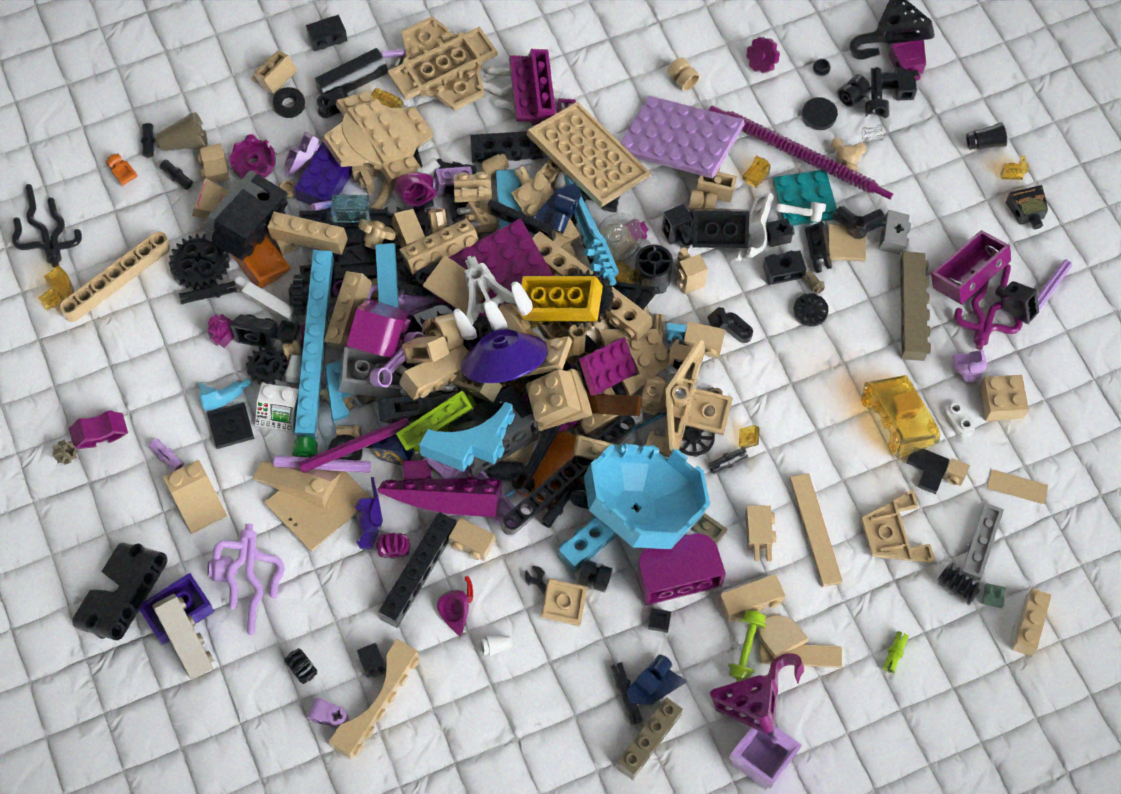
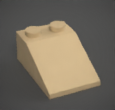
M199 460L163 477L191 534L227 517Z

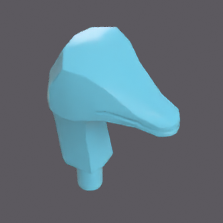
M249 379L240 383L235 381L228 387L220 390L208 387L201 382L198 384L200 390L199 402L204 411H213L242 395L243 389L251 386V382Z

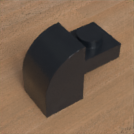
M896 67L894 73L885 72L881 74L882 89H895L897 101L914 100L917 85L914 75L909 70Z

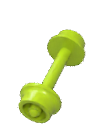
M757 609L754 611L746 610L744 617L740 618V622L748 624L739 664H728L730 667L729 676L736 678L737 682L748 679L755 673V670L746 667L756 627H767L765 625L766 615L759 613Z

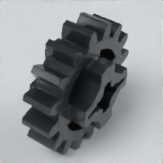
M294 275L293 284H290L288 290L289 305L293 306L295 316H304L306 314V306L308 305L309 284H306L304 275Z
M266 345L265 349H262L260 346L258 352L253 350V357L248 356L249 362L246 363L247 373L251 380H257L258 385L262 382L266 384L272 382L275 385L276 379L282 381L281 375H285V369L288 366L287 358L283 356V351L277 352L275 346L271 350L269 345Z

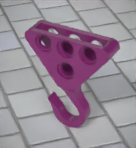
M793 653L783 654L771 662L766 676L758 675L712 689L710 697L716 711L763 733L772 732L775 724L779 671L785 666L794 665V676L797 683H799L801 675L804 673V665L800 656ZM742 713V714H745V715H747V716H746V717H741L740 714Z

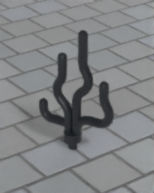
M27 184L25 190L29 208L26 213V219L30 225L40 230L42 241L21 243L19 241L22 234L21 220L15 217L13 219L15 230L12 235V243L19 250L35 248L44 250L47 262L53 268H57L62 260L60 250L72 248L80 244L82 240L81 230H74L75 238L73 240L58 243V237L65 228V221L57 212L54 198L50 197L47 200L51 217L58 225L49 238L47 227L34 218L36 200L32 185Z

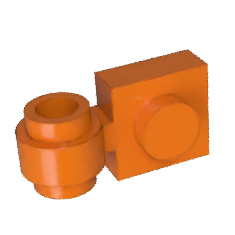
M118 153L116 155L112 154L106 160L112 174L122 186L138 177L127 161H123Z

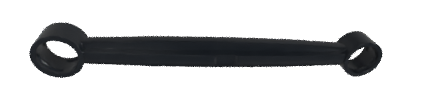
M583 352L578 356L576 360V367L578 368L577 371L581 372L583 381L585 377L579 362V358L589 354V352ZM561 425L544 430L524 472H519L514 477L512 482L514 489L522 494H528L533 490L535 486L533 476Z

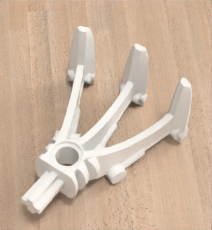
M475 256L467 257L468 260L465 262L468 269L464 271L466 287L469 292L467 314L465 316L460 309L453 311L460 335L465 340L477 338L473 323L477 320L479 313H484V311L494 331L506 329L507 322L498 309L499 304H502L504 301L516 304L522 316L527 315L532 310V301L518 282L511 284L512 292L496 282L495 277L484 263L478 264ZM490 287L497 296L490 299L486 289ZM478 292H483L486 299L484 303H479Z

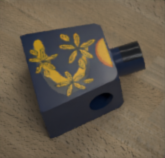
M397 434L366 447V449L374 450L378 459L403 466L404 461L412 460L415 451L414 448L406 450Z

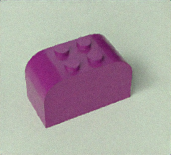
M366 299L356 309L347 346L380 356L393 357L401 349L402 344H404L402 336L403 333L408 331L410 325L409 313L388 304Z
M699 533L685 534L672 549L645 548L640 555L637 579L645 606L720 588L723 586L726 575L716 543L709 536Z

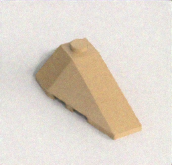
M261 461L253 476V480L324 508L341 473L315 469L302 473L299 468L274 467L273 462Z

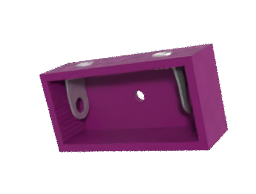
M980 230L931 273L933 289L962 305L1011 262L1010 245Z

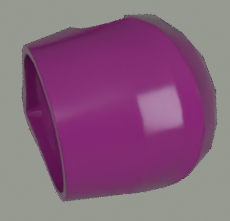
M420 172L407 173L399 176L394 182L396 195L401 201L410 206H421L437 195L436 190L433 188V177L430 174ZM425 195L422 200L416 201V199Z

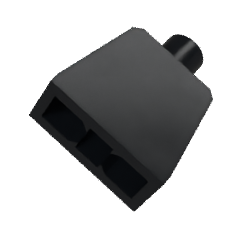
M1015 281L1010 282L1007 287L1002 285L997 287L995 295L1002 298V305L1005 311L1026 324H1029L1037 316L1039 304L1036 289Z

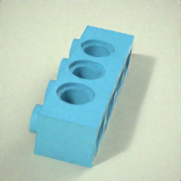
M594 515L588 521L587 526L584 528L580 527L574 533L573 538L569 541L565 540L560 544L558 557L575 573L583 566L586 559L590 560L616 538L618 534ZM592 532H596L599 534V536L594 538L591 537L589 534ZM580 544L583 545L585 548L583 550H577L575 546Z

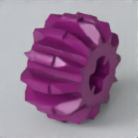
M395 532L380 535L376 542L378 555L391 559L405 557L409 554L410 549L408 536Z

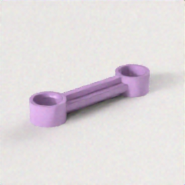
M409 332L405 335L404 343L413 340L414 336L417 338L425 337L422 332ZM402 347L382 368H374L371 371L370 382L374 387H388L391 384L392 374L406 360ZM380 372L383 374L382 383L379 380Z

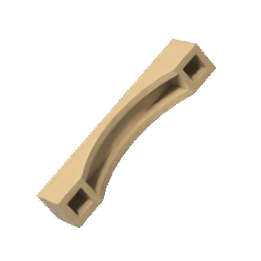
M396 639L386 654V678L377 699L360 716L340 724L329 741L331 748L351 760L354 755H359L363 748V741L365 738H370L375 729L373 726L377 720H382L386 713V706L388 703L392 704L397 696V689L399 686H404L408 679L407 674L411 669L414 670L420 659L416 649Z

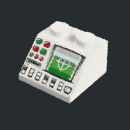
M262 383L257 398L255 427L293 433L296 424L299 389Z

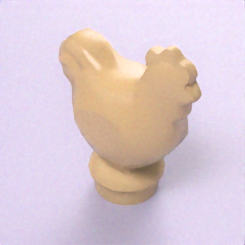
M833 139L831 146L836 153L837 162L845 165L846 168L849 167L850 170L853 169L858 172L859 168L856 164L859 162L861 155H864L866 152V145L860 142L853 146L844 145L842 139Z

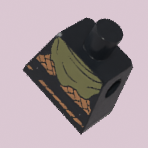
M1039 185L1009 192L1005 202L1018 223H1031L1033 230L1043 227L1042 219L1045 218L1048 212L1043 186Z

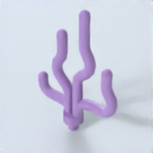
M247 523L245 524V530H242L240 533V542L221 540L216 543L213 549V558L215 560L220 559L223 548L239 550L238 558L228 566L226 571V581L230 587V609H235L237 606L238 585L234 578V572L246 560V577L255 588V595L249 603L247 634L253 635L255 633L257 605L263 596V586L254 575V558L274 563L277 567L270 583V596L272 598L277 597L278 583L284 575L285 567L283 561L278 556L264 554L257 550L256 532L253 531V524Z

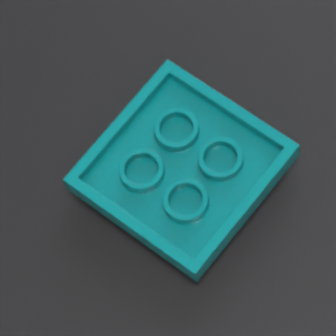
M817 170L773 177L772 181L778 203L804 209H810L811 202L824 203L826 207L825 212L822 213L821 221L834 220L833 215L837 207L826 172ZM781 212L782 219L788 218L790 225L793 226L815 223V221L810 220V216Z

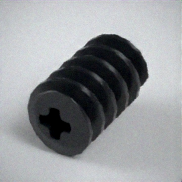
M952 562L948 564L937 580L942 579L941 586L948 583V591L955 588V596L962 593L960 600L968 598L967 605H970L981 590L979 589L980 582L973 585L974 578L971 577L966 580L967 572L960 575V567L953 570L954 563Z

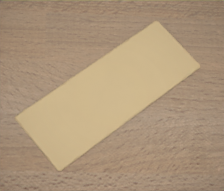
M991 469L987 488L1045 504L1048 485Z

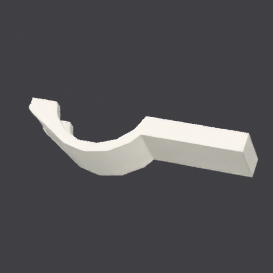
M770 192L756 196L749 216L750 246L746 252L737 251L735 257L737 262L754 257L764 250L766 246L767 229L765 223L774 198Z

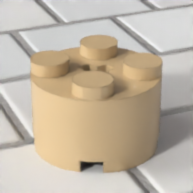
M453 313L427 319L424 322L422 333L425 332L426 337L445 336L449 351L463 346L464 338L460 335Z

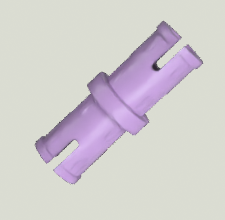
M156 438L149 444V448L159 456V459L162 462H166L174 471L184 467V462L174 454L171 448H167L159 439Z

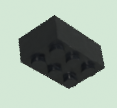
M692 208V247L748 248L750 216L748 209Z

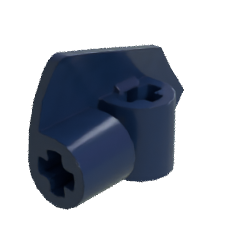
M574 183L556 189L533 218L555 227L556 232L564 234L569 218L575 213L582 195L577 184Z
M659 654L648 668L644 669L626 692L630 704L652 705L688 681L671 671L672 662L666 656Z

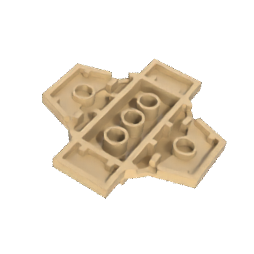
M431 16L401 31L406 58H404L403 64L389 70L388 76L405 101L418 94L421 97L425 95L433 96L453 111H456L485 96L480 75L481 68L483 67L482 63L498 56V53L480 26L465 34L461 32L452 34L445 25Z
M368 91L336 101L337 108L344 116L342 123L326 133L322 140L340 167L363 166L364 163H370L375 165L374 169L382 171L389 183L395 182L401 175L418 171L417 169L421 166L414 158L415 150L432 139L434 133L416 108H389L382 105L378 99L373 100Z

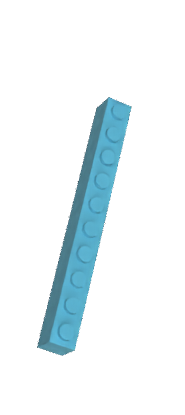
M313 250L295 425L297 438L310 436L315 440L317 439L320 392L326 346L324 339L327 333L334 263L332 251Z

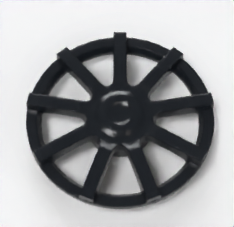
M686 426L687 431H684L683 435L685 437L682 438V441H687L683 448L680 447L679 451L694 457L709 452L715 441V433H711L712 436H702L701 434L705 431ZM701 439L711 440L709 446L707 447L702 443ZM690 444L693 445V452L686 451ZM696 444H699L704 450L697 452Z

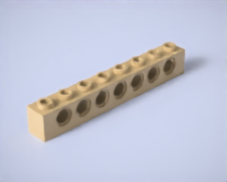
M539 231L532 238L541 255L548 254L543 256L553 276H571L572 271L578 275L580 270H582L583 274H586L589 268ZM612 287L614 305L610 306L611 308L617 307L619 309H611V312L606 311V318L609 319V322L614 327L622 329L627 337L638 341L652 327V317Z

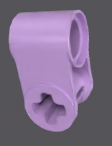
M320 698L314 699L307 715L309 720L338 729L340 724L349 721V717L342 707ZM341 715L342 719H337V721L334 719L335 717H339Z

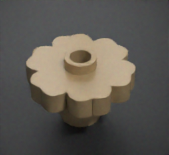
M361 219L359 222V229L366 232L364 245L376 250L375 245L382 244L384 239L394 240L396 236L395 230L385 226L382 222L368 221L366 219Z

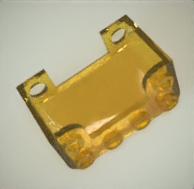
M901 375L865 382L861 402L864 407L874 409L880 415L883 427L887 428L890 432L889 451L892 454L894 453L897 459L939 443V428L908 376Z

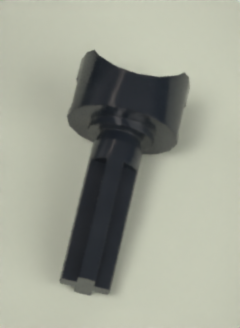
M871 68L872 100L865 102V117L874 114L887 118L890 115L889 101L882 99L881 68Z

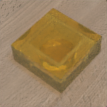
M752 425L739 430L740 448L744 447L746 449L759 445L758 426Z

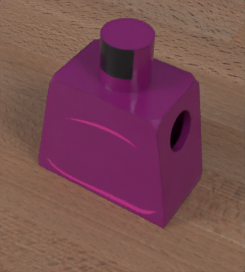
M924 40L891 44L888 55L894 68H905L914 75L916 81L920 80V74L924 72L926 66Z

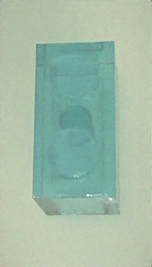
M332 195L331 213L333 222H360L361 219L370 221V196Z

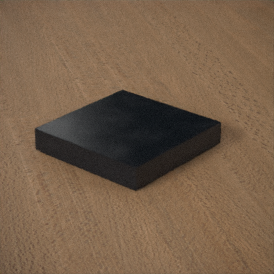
M245 403L207 413L216 449L254 439Z

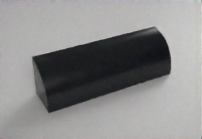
M375 48L316 77V88L321 95L334 91L337 88H344L346 93H349L387 74L388 68L378 48Z

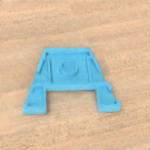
M341 360L327 364L324 368L332 422L349 417L350 413L343 399L354 395L338 392Z

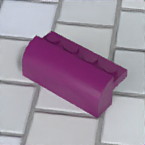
M531 49L528 56L510 55L509 66L516 122H531L532 126H536L556 113L548 49Z

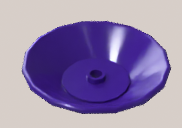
M510 329L491 332L467 352L461 361V372L469 380L480 383H500L517 379L532 372L543 363L548 354L547 343L538 336Z

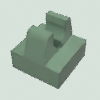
M986 583L984 585L982 604L1002 608L1004 606L1006 587Z

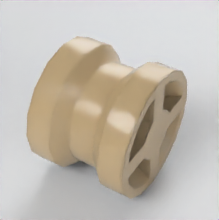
M293 340L290 344H282L287 362L290 361L291 354L302 356L297 340Z

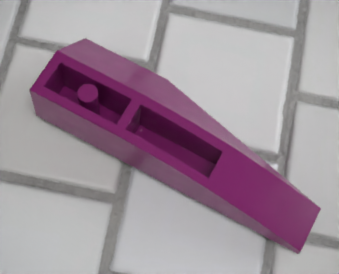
M474 476L454 479L385 480L379 486L378 492L397 501L435 512L496 517L500 509L503 480H497L493 477L478 479Z

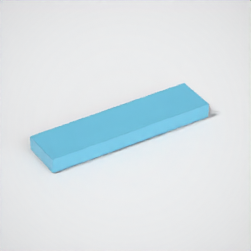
M395 244L375 245L379 302L399 308Z

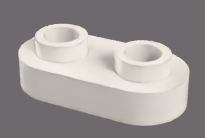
M958 401L949 402L944 410L946 418L958 435L962 437L970 436L975 430V422L962 403Z

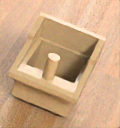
M558 369L526 384L539 431L593 415L580 371Z

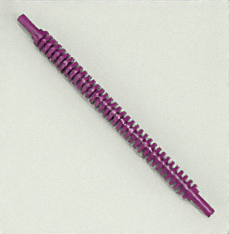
M713 105L709 108V111L743 119L745 125L742 128V132H746V134H750V136L772 147L775 146V148H779V150H783V152H787V154H791V156L805 163L808 162L809 165L812 164L817 169L826 173L829 172L830 175L833 174L834 177L837 176L838 179L850 185L854 184V187H858V189H862L864 192L877 193L889 200L894 195V193L878 186L876 180L867 178V176H863V174H859V172L853 169L850 170L849 167L846 168L845 165L842 166L837 161L829 160L828 157L825 158L824 155L804 145L800 146V143H796L734 111L726 112Z

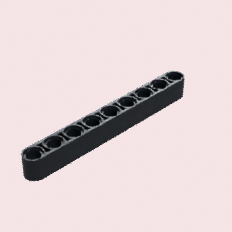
M622 415L595 439L619 445L631 434L635 421L631 416ZM621 424L628 425L629 429L622 428ZM607 435L613 436L615 441L608 440ZM574 456L505 515L501 524L502 531L507 535L517 533L574 484L582 474H585L594 460ZM578 460H585L587 465H581ZM564 472H571L573 477H567ZM550 484H557L559 489H552L550 487ZM536 496H542L545 501H537ZM527 508L531 514H523L521 509ZM511 520L515 522L516 526L509 527L506 522Z

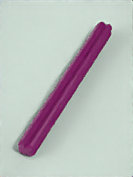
M403 418L299 462V467L302 473L310 471L396 435L397 432L410 425L407 418Z

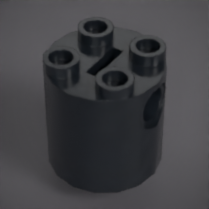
M656 244L641 248L635 260V284L656 287L658 289L657 294L665 293L670 284L673 258L669 250Z

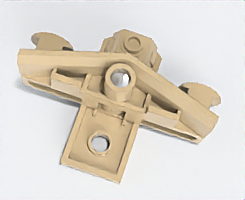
M680 339L674 341L669 353V363L672 367L675 361L683 363L669 385H667L664 378L656 376L647 379L644 385L641 399V408L644 413L655 415L667 410L665 437L655 435L656 430H652L647 437L645 445H655V447L659 448V452L666 457H670L674 449H680L685 426L724 435L733 397L696 389L705 353V342L701 339H698L695 345H691V347L679 344ZM711 407L715 410V414L713 416H706L704 410Z

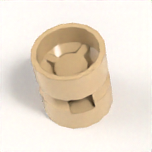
M684 57L675 60L667 70L668 75L674 81H677L676 83L683 91L693 88L700 79V74L691 67Z
M693 189L689 204L690 211L692 212V208H715L718 194L707 192L705 195L703 191Z

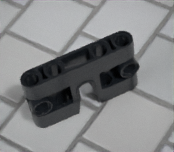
M128 543L118 544L101 571L119 585L118 589L114 592L89 590L73 617V626L76 629L93 633L100 639L108 638L115 641L122 639L166 567L167 555L160 551L145 548L140 543L134 545Z

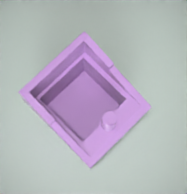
M775 725L774 730L770 733H763L751 728L733 750L729 759L732 760L734 767L766 790L773 787L802 745Z

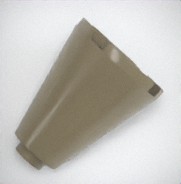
M197 112L190 113L157 133V138H155L156 146L161 148L162 151L207 146L206 130L202 129L201 125L203 122Z

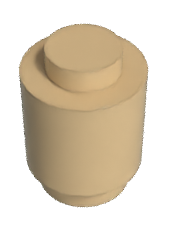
M497 154L483 161L481 170L494 177L496 176V171L506 170L509 167V162L504 154Z

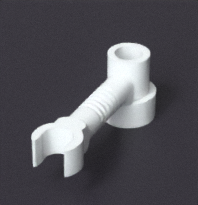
M811 202L810 209H804L777 203L776 211L810 216L811 221L821 222L826 204Z

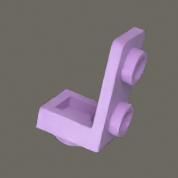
M471 167L436 169L433 175V188L437 192L436 196H443L445 187L454 185V175L462 172L472 174Z

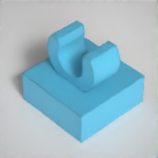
M667 323L666 338H668L669 345H671L672 339L684 340L686 325Z

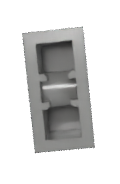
M888 210L885 214L887 224L883 225L881 229L879 250L900 255L909 244L907 233H909L911 223L909 222L910 215Z

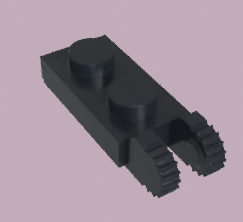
M821 221L806 227L805 232L810 258L816 273L822 272L819 261L822 258L827 269L832 268L824 223Z

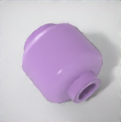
M221 556L218 560L212 558L211 561H208L207 573L213 582H227L226 571L233 562L232 557Z

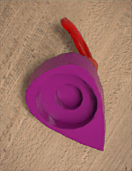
M469 576L464 577L465 582H467V594L461 590H451L444 593L437 601V609L441 617L459 636L463 633L469 604L473 601V586Z

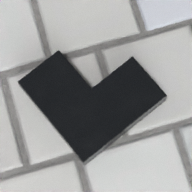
M913 445L906 463L924 470L917 487L936 495L950 459Z

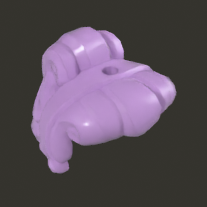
M984 350L972 351L969 354H954L952 356L954 368L962 375L965 382L972 383L981 379V372L987 367Z

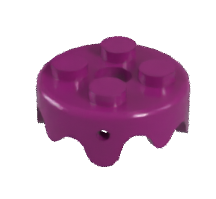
M253 134L247 135L241 142H236L232 153L229 154L232 170L242 179L250 170L265 178L271 174L276 165V156L271 144L267 140H258ZM251 158L258 159L256 163H249Z

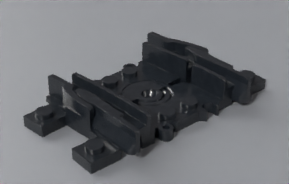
M424 204L417 207L413 206L424 236L427 237L429 236V229H431L428 212L432 209H426L425 211ZM353 206L350 209L351 213L346 210H336V216L333 218V221H329L328 208L321 211H299L300 218L345 229L348 238L345 246L349 247L344 248L342 255L333 253L331 297H335L333 294L334 284L344 280L346 271L363 273L368 279L377 278L376 250L364 245L366 232L359 229L358 225L361 219H366L368 221L382 222L385 226L394 230L391 224L394 213H389L388 207H385L383 210H363L361 213L357 206ZM396 207V212L410 210L400 209L399 207ZM445 209L448 226V210ZM397 235L394 240L384 239L382 244H395L397 280L400 277L399 273L408 275V281H411V278H416V274L412 275L403 262L399 250L402 247ZM311 265L299 266L300 275H304L306 284L310 285Z

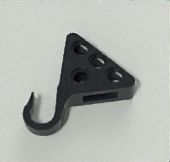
M889 0L877 29L874 32L856 36L851 40L849 47L854 58L864 60L880 55L879 48L857 49L862 44L880 42L892 44L928 40L934 38L935 32L932 20L908 0Z
M459 392L432 398L427 396L424 398L419 397L415 400H412L410 396L378 400L376 402L379 419L384 423L391 424L403 418L412 419L424 416ZM419 402V410L401 411V406Z

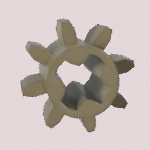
M61 440L58 442V445L52 447L54 449L52 457L57 460L58 464L64 462L67 465L77 458V449L72 444V441L66 443L65 440Z

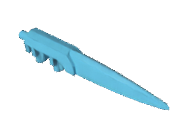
M564 173L566 186L574 184L571 178ZM580 197L574 215L582 233L584 245L586 246L583 253L585 256H589L590 259H594L592 264H590V270L597 271L598 276L603 275L604 280L608 279L609 284L613 286L616 284L614 277L617 276L619 271L605 238L600 234L583 198Z

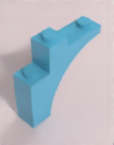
M505 402L489 420L468 430L438 432L428 429L419 444L421 455L463 472L467 465H471L474 457L495 464L496 460L501 458L504 453L502 439L505 436L506 427L514 420L515 414L513 413L512 404Z

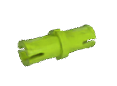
M901 631L896 632L893 644L888 648L887 652L889 654L882 667L883 670L887 671L891 664L889 673H895L898 661L903 657V649L909 638L904 633L902 640H900Z

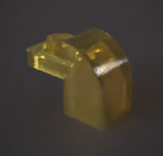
M59 265L44 276L50 289L42 294L39 300L48 311L56 307L61 300L74 293V287L68 274Z

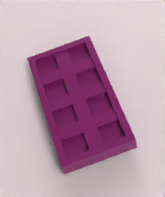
M625 337L619 338L579 358L591 396L597 395L636 374L635 363L632 360L630 348Z

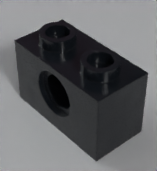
M791 250L779 255L771 254L764 258L763 269L768 285L802 279L807 270L800 250Z

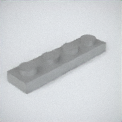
M986 502L983 505L961 574L967 572L966 576L973 577L979 581L982 579L1004 509Z

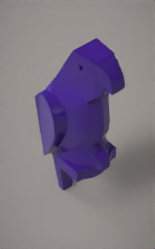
M374 477L370 478L373 499H359L356 502L357 505H355V509L360 512L359 524L363 532L360 541L356 543L363 550L373 549L383 522Z

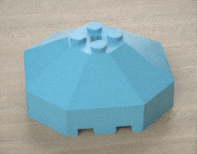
M627 443L616 446L610 445L602 452L598 459H595L590 464L584 475L589 511L632 547L672 549L702 518L710 506L704 470L698 465L695 468L687 462L688 457L678 449H674L667 459L659 452V448L655 447V445H643V447ZM634 505L640 508L638 513L635 512V509H632Z

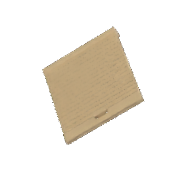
M336 471L341 473V476L324 508L281 490L265 501L264 504L312 552L319 544L324 542L325 539L359 512L355 509L356 502L359 499H373L346 471Z

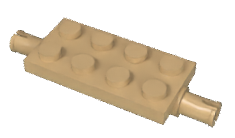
M522 166L520 170L523 175H521L518 169L514 171L522 186L511 193L523 213L534 217L554 191L544 174L531 179L525 167ZM569 218L564 234L555 231L556 238L553 242L579 261L580 258L572 248V243L581 236Z

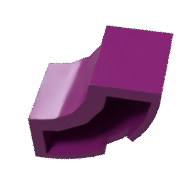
M112 410L96 417L80 418L68 428L72 443L76 449L97 447L96 443L107 440L111 443L128 434L123 413Z

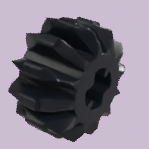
M299 648L291 651L284 658L286 665L302 684L310 682L318 674L313 663Z

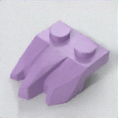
M304 132L299 147L296 148L291 145L285 162V166H287L285 175L292 176L312 157L314 152H317L319 148V139Z

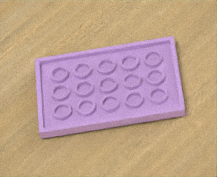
M648 96L620 143L635 158L713 179L745 123L740 118Z

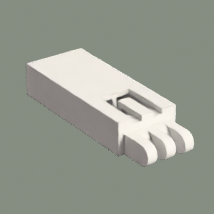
M242 277L236 278V283L242 289L247 299L285 321L296 322L299 316H295L292 306Z

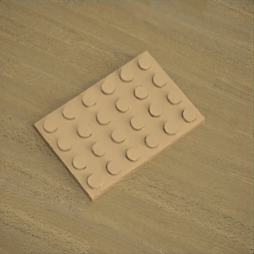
M579 102L565 108L527 131L526 135L600 208L645 181L651 175V172Z

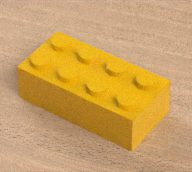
M523 276L521 286L532 301L533 306L532 310L525 316H522L517 309V312L524 321L598 320L603 286L596 276Z

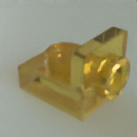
M756 155L753 164L744 173L742 179L758 188L769 175L771 164L766 159Z
M1021 156L1018 164L1004 163L1000 173L1001 180H1023L1025 173H1028L1029 163L1026 162L1025 156Z

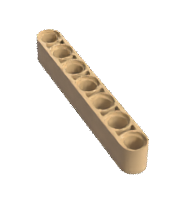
M160 231L153 233L64 299L60 304L64 318L68 322L79 320L167 254L170 250V245L166 234Z

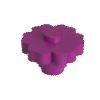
M765 37L753 39L752 46L747 48L746 58L750 60L749 67L753 71H760L761 73H768L774 70V64L779 62L780 52L777 50V43L772 38Z

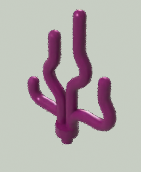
M1010 264L1003 268L1000 285L1007 287L1011 271ZM989 281L979 289V292L971 301V308L978 318L977 324L962 319L963 311L961 308H956L954 313L955 322L959 326L975 331L973 342L978 350H982L983 346L988 344L990 334L993 331L1015 334L1023 326V321L1013 316L1015 321L1013 327L997 323L993 324L995 312L1003 308L1002 299L990 306L985 321V315L979 307V301L985 297Z

